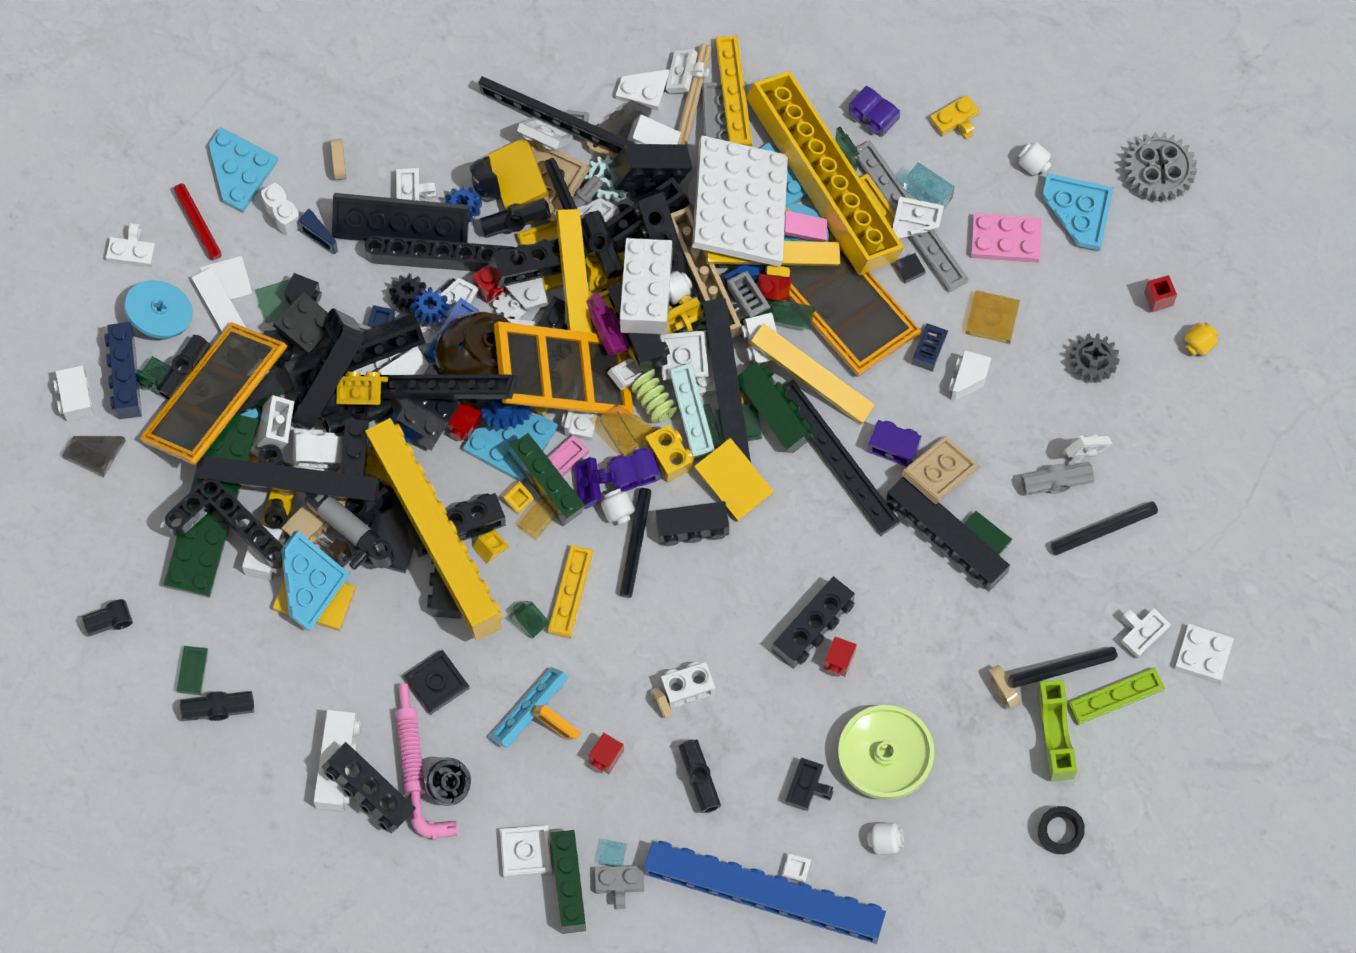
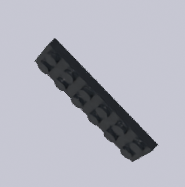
M334 193L333 238L364 241L372 236L468 243L470 205Z

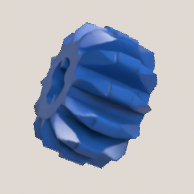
M461 185L459 191L452 188L451 194H446V202L444 203L470 205L469 220L474 222L475 216H480L481 210L479 208L482 207V201L479 199L478 192L473 193L471 186L464 190V187Z
M432 287L428 288L427 293L420 289V296H413L414 303L411 304V310L414 311L413 314L416 318H420L419 323L421 325L425 321H428L429 327L432 326L433 321L440 325L441 318L446 319L448 317L446 312L450 309V304L446 303L448 297L446 295L441 296L440 289L436 290L435 293L432 292ZM427 305H432L433 309H428Z

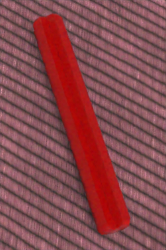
M180 183L176 185L174 192L210 259L216 260L222 256L221 250L185 184Z

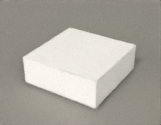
M788 853L782 876L791 881L805 883L811 859Z

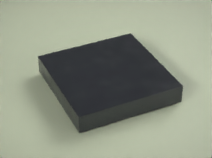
M443 649L403 676L430 715L470 689L468 683Z

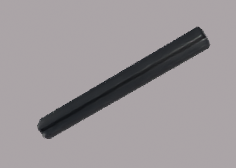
M554 158L545 160L544 166L563 209H577ZM581 218L584 254H589L593 250L589 246L590 239Z
M640 488L620 588V596L631 598L633 595L652 494L649 488Z
M1154 501L1148 502L1051 543V550L1054 555H1059L1158 513V508Z
M1115 647L1104 648L1011 674L1008 681L1012 688H1017L1113 661L1118 657V653Z

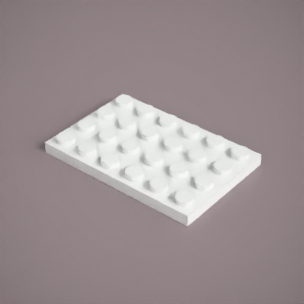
M702 135L699 140L692 247L780 267L783 262L788 162L786 155Z

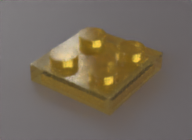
M976 290L965 334L1010 344L1020 300Z

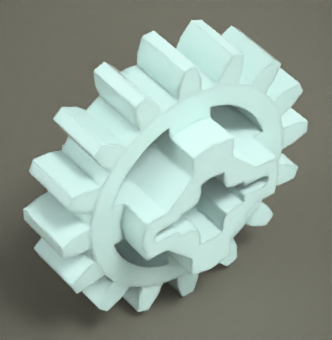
M609 155L606 156V160H602L599 156L597 163L590 162V170L583 182L587 183L599 171L596 176L603 181V184L592 197L596 195L597 199L603 198L607 202H610V199L613 198L615 202H618V196L620 195L625 198L626 192L614 190L608 167L613 160H610Z

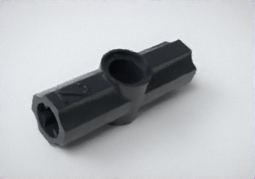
M541 198L523 205L518 203L511 204L507 210L483 217L480 222L485 236L491 237L507 231L519 232L523 230L525 225L550 218L551 212L547 200ZM517 216L519 219H513L512 217Z
M597 210L585 214L582 222L590 239L589 246L596 253L605 277L612 279L621 276L624 272V266L617 252V242L611 237L602 213Z
M193 334L182 352L173 358L172 367L157 387L156 392L163 398L170 400L207 353L211 344L205 338ZM182 365H189L184 371L178 370Z
M380 399V405L348 404L346 409L322 416L324 430L326 433L336 434L345 430L346 419L372 422L384 418L393 412L391 400Z
M217 691L208 693L206 697L180 700V711L183 721L207 718L211 721H221L229 718L231 715L254 713L255 709L252 691L231 694Z
M698 739L685 741L678 745L701 813L716 811L721 807V803ZM701 772L706 775V778L696 780L693 775Z

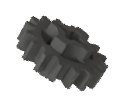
M1089 333L1086 340L1079 337L1078 344L1073 343V351H1070L1069 358H1071L1070 366H1076L1073 373L1077 374L1080 372L1081 380L1089 377V383H1092L1093 379L1097 378L1100 383L1103 376L1109 379L1111 373L1116 372V365L1120 361L1117 358L1119 350H1113L1115 343L1108 344L1107 336L1102 340L1099 333L1096 334L1095 338H1092Z

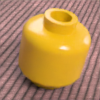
M1207 322L1204 324L1197 323L1184 336L1187 343L1185 348L1193 356L1197 353L1201 356H1206L1218 344L1217 336L1219 334Z

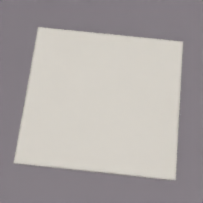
M242 256L200 267L201 272L210 267L213 268L230 299L252 294Z

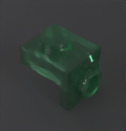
M152 356L142 371L139 369L136 371L138 384L147 390L151 388L156 391L171 366Z
M519 601L512 607L511 610L513 612L508 616L511 620L516 621L530 638H534L550 623L531 601Z

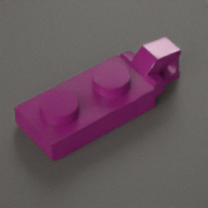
M600 294L592 295L586 301L589 315L608 356L627 352L630 349V345L625 334L621 333L620 323L613 308L605 306Z

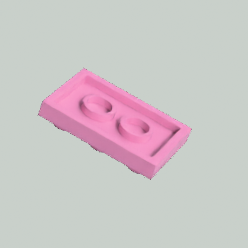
M974 213L971 258L1039 263L1041 218Z

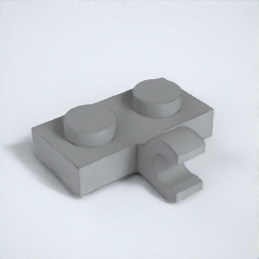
M643 865L595 867L596 894L615 893L616 909H626L625 892H644Z

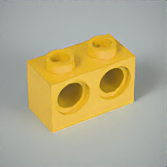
M670 424L645 436V446L647 449L652 450L656 464L668 483L692 471V461H694L688 448L684 449L681 444L683 440L677 430L673 431ZM662 440H668L669 442H671V444L668 446H662L660 442ZM673 459H680L682 463L674 465L671 461Z

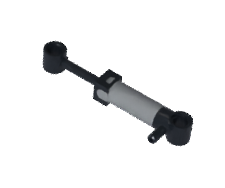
M268 444L259 451L260 463L286 466L278 446ZM270 457L277 458L273 462H267V459ZM304 493L307 495L304 498L307 509L318 518L322 517L361 551L349 563L353 570H356L367 558L371 559L374 566L382 569L389 567L393 563L394 554L391 543L378 536L334 497ZM378 551H387V553L384 556L376 555Z

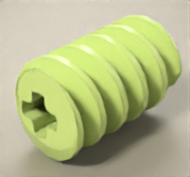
M649 371L640 376L634 382L631 389L636 394L637 400L641 401V406L646 408V413L651 416V421L653 423H660L673 417L677 413L678 407L670 409L674 401H665L669 397V393L661 394L665 387L663 385L656 387L660 380L659 378L651 379L655 372Z

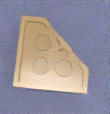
M535 140L531 143V147L549 195L543 198L549 204L551 217L545 220L557 225L556 211L564 209L546 171L544 161L550 158L556 160L572 198L589 172L590 167L588 164L558 150L547 149L542 146V143Z

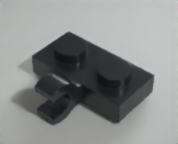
M801 757L785 804L808 811L814 794L823 799L831 800L834 792L833 787L819 783L824 769L823 764Z

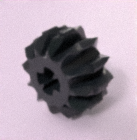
M410 273L407 275V278L400 275L399 281L393 280L392 288L389 289L391 303L396 304L398 311L405 307V312L408 313L411 304L414 303L413 296H420V289L427 293L426 283L421 282L419 276L412 279V274Z

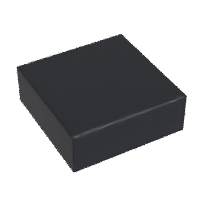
M916 253L895 262V267L905 284L926 273Z

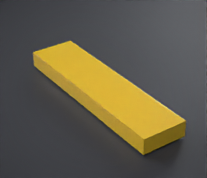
M574 545L570 546L548 634L571 639L594 550Z

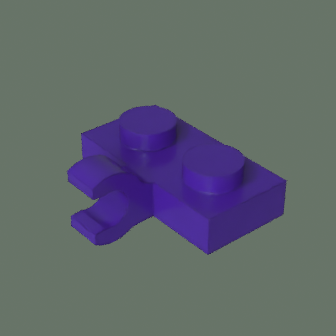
M592 457L574 464L577 496L585 504L584 509L602 502L600 484L613 482L615 480L614 471L606 473L604 468L598 470L597 460Z

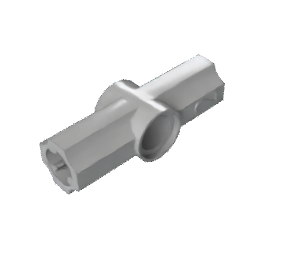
M1090 462L1070 466L1055 464L1047 467L1044 471L1023 474L1021 476L1023 492L1026 496L1047 491L1056 494L1065 492L1073 486L1093 483L1094 472Z

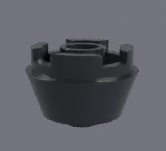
M441 758L432 763L426 772V791L429 797L440 805L451 806L458 804L467 796L470 790V772L461 761L455 758Z

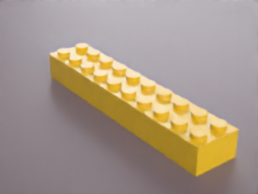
M791 71L754 82L746 97L747 101L779 151L788 158V165L821 217L827 219L828 228L837 242H839L858 275L896 262L904 246Z
M391 418L365 430L375 457L475 640L479 641L502 629L500 621L503 620L498 603L495 599L492 600L489 593L490 589L485 580H481L479 569L474 560L470 561L466 545L463 540L459 539L457 529L452 520L449 521L444 505L441 501L438 502L435 489L431 482L427 481L425 471L420 462L416 461L414 451L409 442L406 443L403 437L404 433L399 424L394 425Z

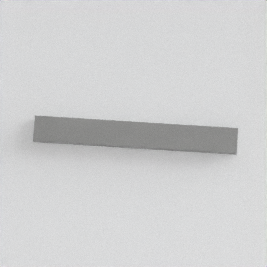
M870 140L851 150V155L865 174L868 173L895 213L900 196L912 199ZM935 231L910 236L915 246L949 293L968 282V277Z

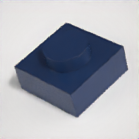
M373 305L367 326L375 328L393 321L396 314L395 309Z

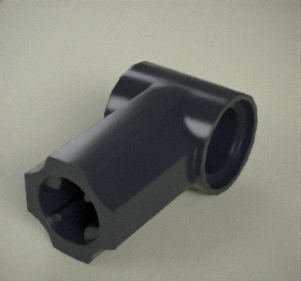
M380 481L377 502L350 499L346 504V508L364 524L368 525L374 519L375 512L391 500L393 494Z
M124 599L112 601L106 605V608L82 616L89 637L112 628L114 630H121L133 623L127 602Z

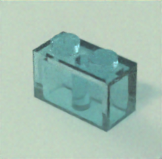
M919 162L905 177L904 189L917 200L944 205L945 208L953 198L955 186Z

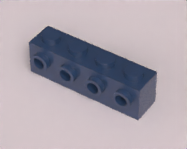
M130 322L107 325L108 333L104 334L106 347L110 348V354H106L108 368L112 370V375H108L109 388L113 389L114 396H110L111 409L116 410L119 419L142 417L135 337Z

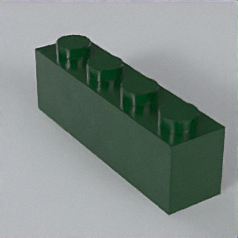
M756 361L738 376L739 385L785 449L794 453L815 436L811 431L813 426L805 417L802 419L798 411L800 408L792 399L789 401L785 393H787L785 387L779 381L776 383L773 379L774 372L767 364L763 365Z
M529 433L509 446L508 456L563 526L583 512L585 504Z
M575 830L550 832L562 934L586 931Z

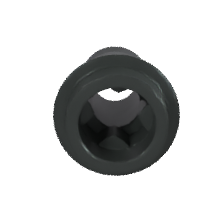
M278 498L271 500L264 516L266 524L273 529L283 527L288 520L284 503Z

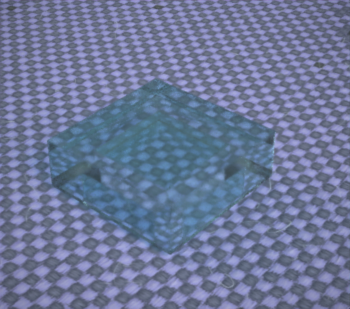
M603 839L599 865L610 867L623 866L627 843Z

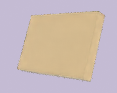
M944 436L906 467L901 475L936 505L977 471L980 465L949 438Z

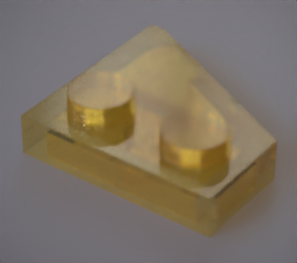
M620 405L613 406L598 417L619 453L623 456H626L643 444L645 436L659 430L644 422L637 415L631 414Z

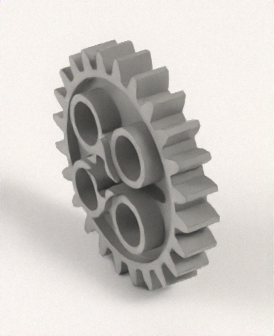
M1154 132L1153 138L1145 134L1144 141L1138 138L1136 145L1131 144L1130 151H1127L1123 164L1126 166L1124 174H1129L1126 181H1133L1131 189L1138 187V195L1145 192L1146 199L1148 200L1152 195L1155 202L1158 201L1159 197H1162L1164 202H1166L1168 196L1175 200L1177 193L1183 196L1185 190L1190 189V183H1194V175L1197 173V168H1195L1197 160H1193L1195 153L1188 152L1189 145L1182 146L1183 139L1176 142L1174 141L1175 135L1168 139L1166 132L1162 134V137H1158V134ZM1156 150L1160 152V165H1157L1159 157ZM1165 154H1171L1174 157L1169 158ZM1143 156H1149L1152 160H1146ZM1161 169H1163L1162 179L1164 184L1161 183ZM1169 174H1175L1177 178H1172ZM1147 176H1152L1156 180H1149Z

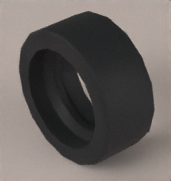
M1057 806L1049 809L1043 814L1038 826L1040 843L1046 850L1054 854L1065 855L1073 852L1079 847L1085 834V824L1082 817L1076 810L1066 806ZM1065 817L1074 824L1075 836L1070 842L1058 844L1051 840L1047 833V826L1053 818Z

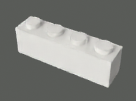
M327 710L314 796L316 809L345 811V804H350L351 798L343 793L342 787L336 781H331L326 777L321 766L345 742L357 752L358 744H354L355 735L360 734L361 721H357L356 713ZM345 768L346 775L353 778V771Z

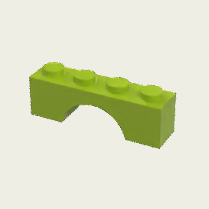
M1064 679L1041 681L1037 693L1050 781L1071 780L1076 776L1077 766L1074 748L1071 745L1068 731L1067 698Z

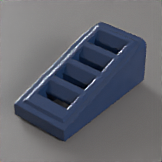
M307 209L298 219L300 231L332 254H336L338 252L336 240L313 211Z
M927 323L912 358V365L933 371L948 330ZM929 331L940 334L941 338L930 335L928 333ZM926 338L938 342V345L927 342ZM923 346H927L936 350L934 352L923 348ZM921 352L933 356L932 359L920 355Z

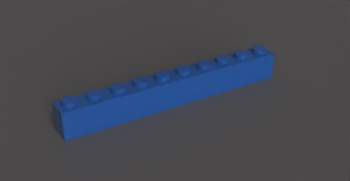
M652 841L644 866V875L870 943L877 944L886 911L882 910V907L877 904L868 903V905L858 903L859 901L853 897L845 896L841 898L835 896V893L830 890L822 889L817 891L806 883L798 882V884L788 882V879L783 876L775 875L770 877L759 869L752 868L750 871L742 868V865L736 862L729 861L727 864L718 861L719 859L712 855H705L703 857L695 854L696 852L689 848H682L680 850L673 848L672 844L665 841H658V843Z

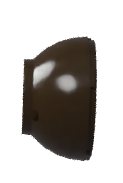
M471 312L451 321L440 333L435 347L436 365L441 375L499 374L494 324L498 321L511 322L498 314L488 312ZM508 335L511 373L518 377V384L525 369V347L520 336ZM463 343L464 350H460L459 344Z

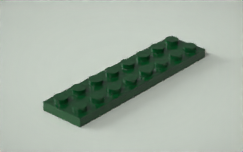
M213 408V415L219 417L223 413V410ZM235 414L203 456L248 461L259 419ZM212 424L208 425L207 432L212 427ZM195 475L190 492L203 481L196 479ZM220 482L238 499L241 485ZM211 487L207 490L206 494L213 495L217 492L218 488ZM226 503L222 510L229 511L233 508L234 504ZM191 504L189 510H197L200 507V504ZM214 509L208 512L184 535L177 536L164 587L210 598L230 528L228 523Z

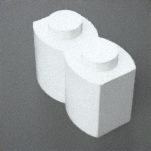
M273 183L261 190L265 210L275 219L280 232L289 236L300 229L298 211L295 205L287 200L283 188L277 183Z
M302 431L295 435L293 438L294 467L340 468L342 437L336 436L335 433H323L322 436L313 435L310 431Z

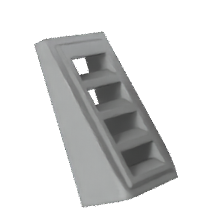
M748 271L727 281L728 290L749 318L770 308V305ZM744 285L747 286L746 288H744V289H742V290H740V291L738 290V288H740V287H742V286H744ZM748 291H751V292H752V293H750V294H748V295H746V296H744V297L742 296L743 294H745V293L748 292ZM756 297L755 300L749 303L746 302L747 300ZM760 302L761 306L751 310L750 307Z

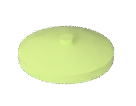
M878 705L864 709L846 724L839 740L838 760L843 775L859 792L876 799H898L916 791L929 776L934 761V743L928 728L915 714L898 706Z

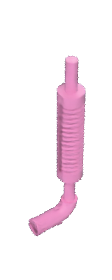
M400 684L401 709L396 711V721L398 722L397 730L402 761L401 768L403 770L404 794L411 796V804L416 807L412 812V826L419 835L425 838H432V840L441 837H457L456 821L434 824V821L426 822L422 816L420 795L425 794L417 711L416 708H411L408 684Z

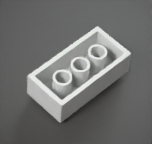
M626 238L620 312L621 333L667 335L672 240Z

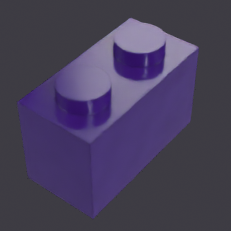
M878 420L868 443L867 452L908 467L914 461L922 436L912 429L899 428L891 421L883 422Z

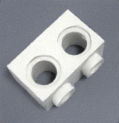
M694 662L685 669L679 671L677 669L669 670L664 673V676H661V686L671 709L715 695V685L706 662L701 664L700 662ZM696 676H701L705 681L697 684L692 679ZM677 683L682 686V689L673 691L670 689V686Z

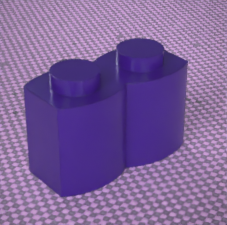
M865 86L849 103L850 116L857 122L865 123L867 129L875 135L884 136L900 119V110L868 86Z
M640 448L635 450L630 456L618 455L607 463L608 471H614L615 480L612 482L614 489H620L621 492L660 480V472L651 449Z

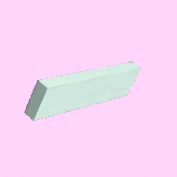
M689 363L671 368L669 371L693 458L710 454L715 449L692 364Z

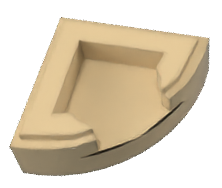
M658 687L651 690L650 694L654 702L657 701L662 716L665 718L672 716L673 713L665 694Z

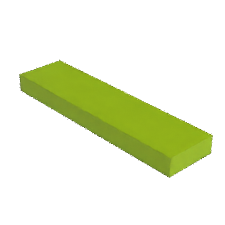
M1154 667L1072 700L1068 703V706L1077 724L1080 725L1162 692L1165 687Z

